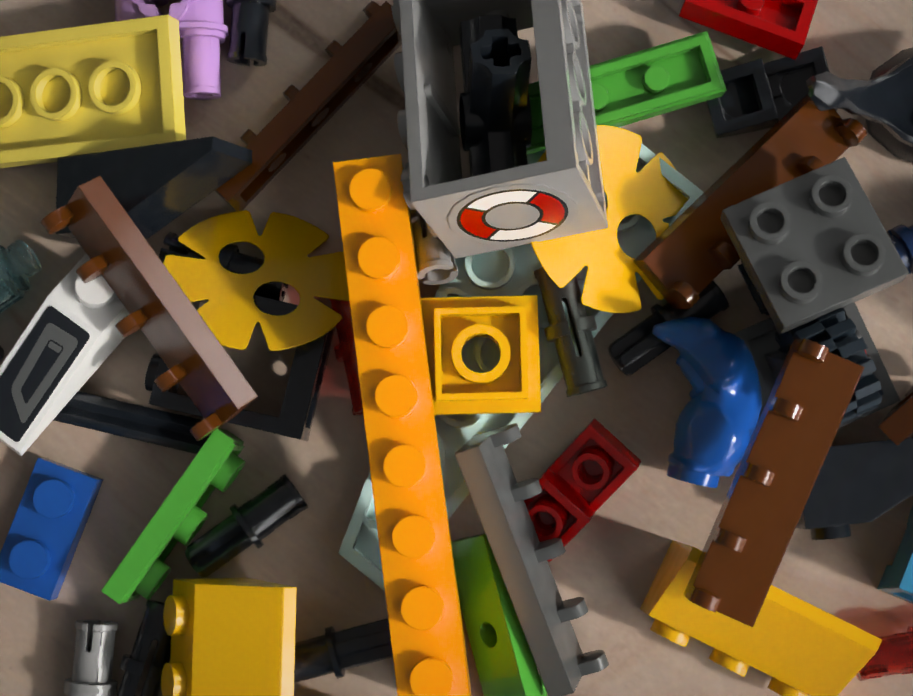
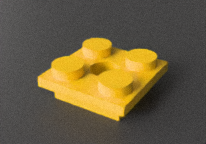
M538 295L421 298L435 415L541 413ZM486 337L497 345L500 352V360L492 370L478 373L466 367L461 353L464 345L470 339Z

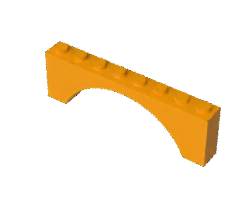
M401 154L333 162L398 696H471L464 628L432 399L410 208L404 199V189L401 182V173L404 170Z

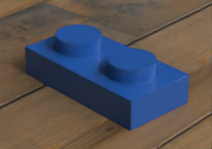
M37 458L0 552L1 583L49 601L58 598L103 479L47 458Z

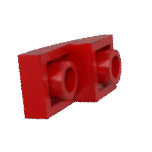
M595 418L538 478L543 491L534 497L524 500L540 542L561 538L565 547L585 527L607 499L638 469L641 460Z

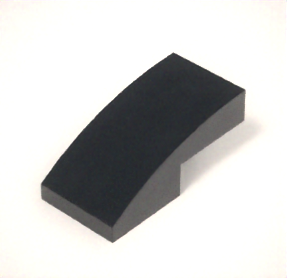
M823 47L801 52L796 60L784 57L763 64L762 58L720 70L727 91L722 97L706 101L716 138L772 128L808 94L807 79L826 71L830 73Z

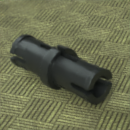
M543 267L535 270V279L538 280L549 322V327L544 329L546 340L555 344L567 387V397L607 387L608 385L603 377L591 332L597 329L594 316H587L585 306L581 303L582 295L576 276L563 288H559ZM562 302H564L566 305L569 320L571 323L570 326L573 333V337L575 338L579 357H577L575 353L570 328L568 325V321L566 320Z

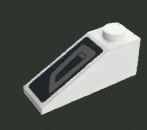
M87 254L83 256L47 296L0 366V441L20 456L25 453L124 339L115 325L128 316L129 312L107 281L101 275L88 283H83L76 273V270L81 265L90 260Z

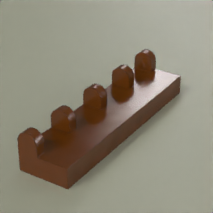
M371 1L363 9L368 20L343 46L335 40L328 45L325 51L331 59L300 91L291 84L283 92V95L289 102L261 132L256 135L248 129L240 137L247 145L245 148L252 150V164L215 190L237 212L245 209L402 44L401 35L398 33L394 23L392 5L387 1L382 6L375 1Z
M808 94L805 95L634 260V263L673 309H690L700 299L698 294L723 270L731 269L740 260L720 220L723 209L834 162L849 147L857 146L867 136L865 127L854 118L842 119L835 109L818 110L815 105L810 103Z
M101 176L79 185L66 205L52 211L41 220V224L48 234L56 233L66 227L69 228L90 258L89 261L76 270L78 276L83 283H88L102 275L129 312L128 316L115 325L118 332L125 338L141 329L167 365L169 370L154 380L161 392L180 383L204 418L196 422L189 430L196 441L201 440L233 419L258 397Z
M805 338L793 340L684 592V596L692 603L715 613L717 611L751 627L755 624L865 368L828 352L829 348Z

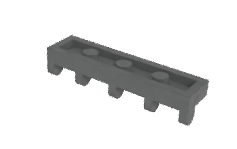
M517 423L473 436L455 453V456L548 696H564L575 692L582 676L599 672L605 669L609 663L603 650L582 653L570 620L585 615L588 612V608L583 597L562 601L547 560L562 555L566 550L561 538L539 541L524 500L540 494L543 491L538 478H531L517 483L503 445L510 444L522 437Z

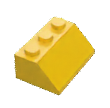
M673 540L640 607V610L655 618L650 628L651 631L683 647H686L690 637H693L713 647L708 659L745 677L749 666H752L772 676L767 688L781 696H838L875 655L882 642V639L773 585L770 586L753 627L717 611L715 613L689 601L684 596V592L702 551Z
M247 577L173 579V595H169L166 598L163 612L165 631L167 635L171 636L170 663H166L162 670V696H294L297 587Z

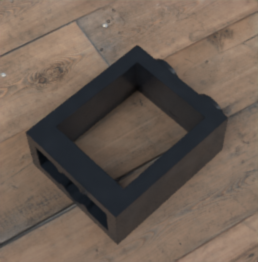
M256 295L253 296L255 305L261 311L270 315H286L298 307V305ZM205 299L191 303L197 310L199 308L200 302L207 303L208 300ZM336 326L318 339L296 347L279 418L243 409L228 423L308 441ZM153 354L145 377V389L152 391L149 404L202 416L190 397L177 394L179 383L161 392L154 380L169 370L159 354Z

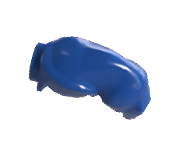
M685 317L656 324L653 327L652 334L679 351L680 356L677 358L676 364L692 385V390L689 392L691 400L684 406L676 421L674 451L668 455L667 461L669 466L666 475L684 482L717 488L720 476L730 477L735 467L742 460L758 423L762 407V395L758 371L752 353L743 339L733 333L724 331L710 319Z

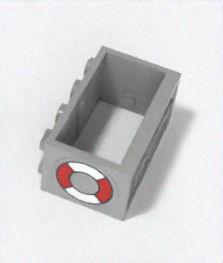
M393 0V6L391 7L396 29L402 39V52L395 54L394 64L398 82L405 92V109L399 110L397 119L402 142L408 150L409 169H404L401 173V182L404 189L403 196L408 207L411 210L416 209L424 218L431 236L434 238L439 237L455 259L531 244V242L535 241L541 242L608 228L581 0ZM486 15H502L507 18H516L517 31L534 27L547 160L462 179L460 130L458 126L453 46L460 45V22Z

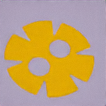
M597 125L603 185L607 197L608 228L541 242L535 241L531 242V245L542 267L559 288H563L584 266L588 267L581 297L583 305L610 313L640 311L642 306L635 275L636 272L657 299L662 300L664 297L634 263L635 258L628 256L621 249L617 239L618 226L626 216L640 215L652 224L657 238L669 227V223L664 222L663 219L675 216L688 201V198L662 176L659 157L675 169L664 153L659 152L639 172H636L642 137L623 128ZM546 150L541 155L538 162L547 160Z
M247 210L224 213L208 218L194 225L178 237L180 243L205 259L167 255L163 262L190 302L208 300L197 311L220 344L229 348L245 350L257 322L260 323L270 351L285 350L307 344L329 332L342 320V316L313 297L349 301L344 252L308 257L307 255L329 238V235L302 219L283 213L272 212L261 236L258 235L251 213ZM248 242L257 246L263 252L264 263L258 270L252 273L237 274L228 271L221 265L219 253L223 247L230 243ZM269 282L286 283L298 292L300 303L289 314L270 315L264 313L255 305L253 299L255 291L261 285Z

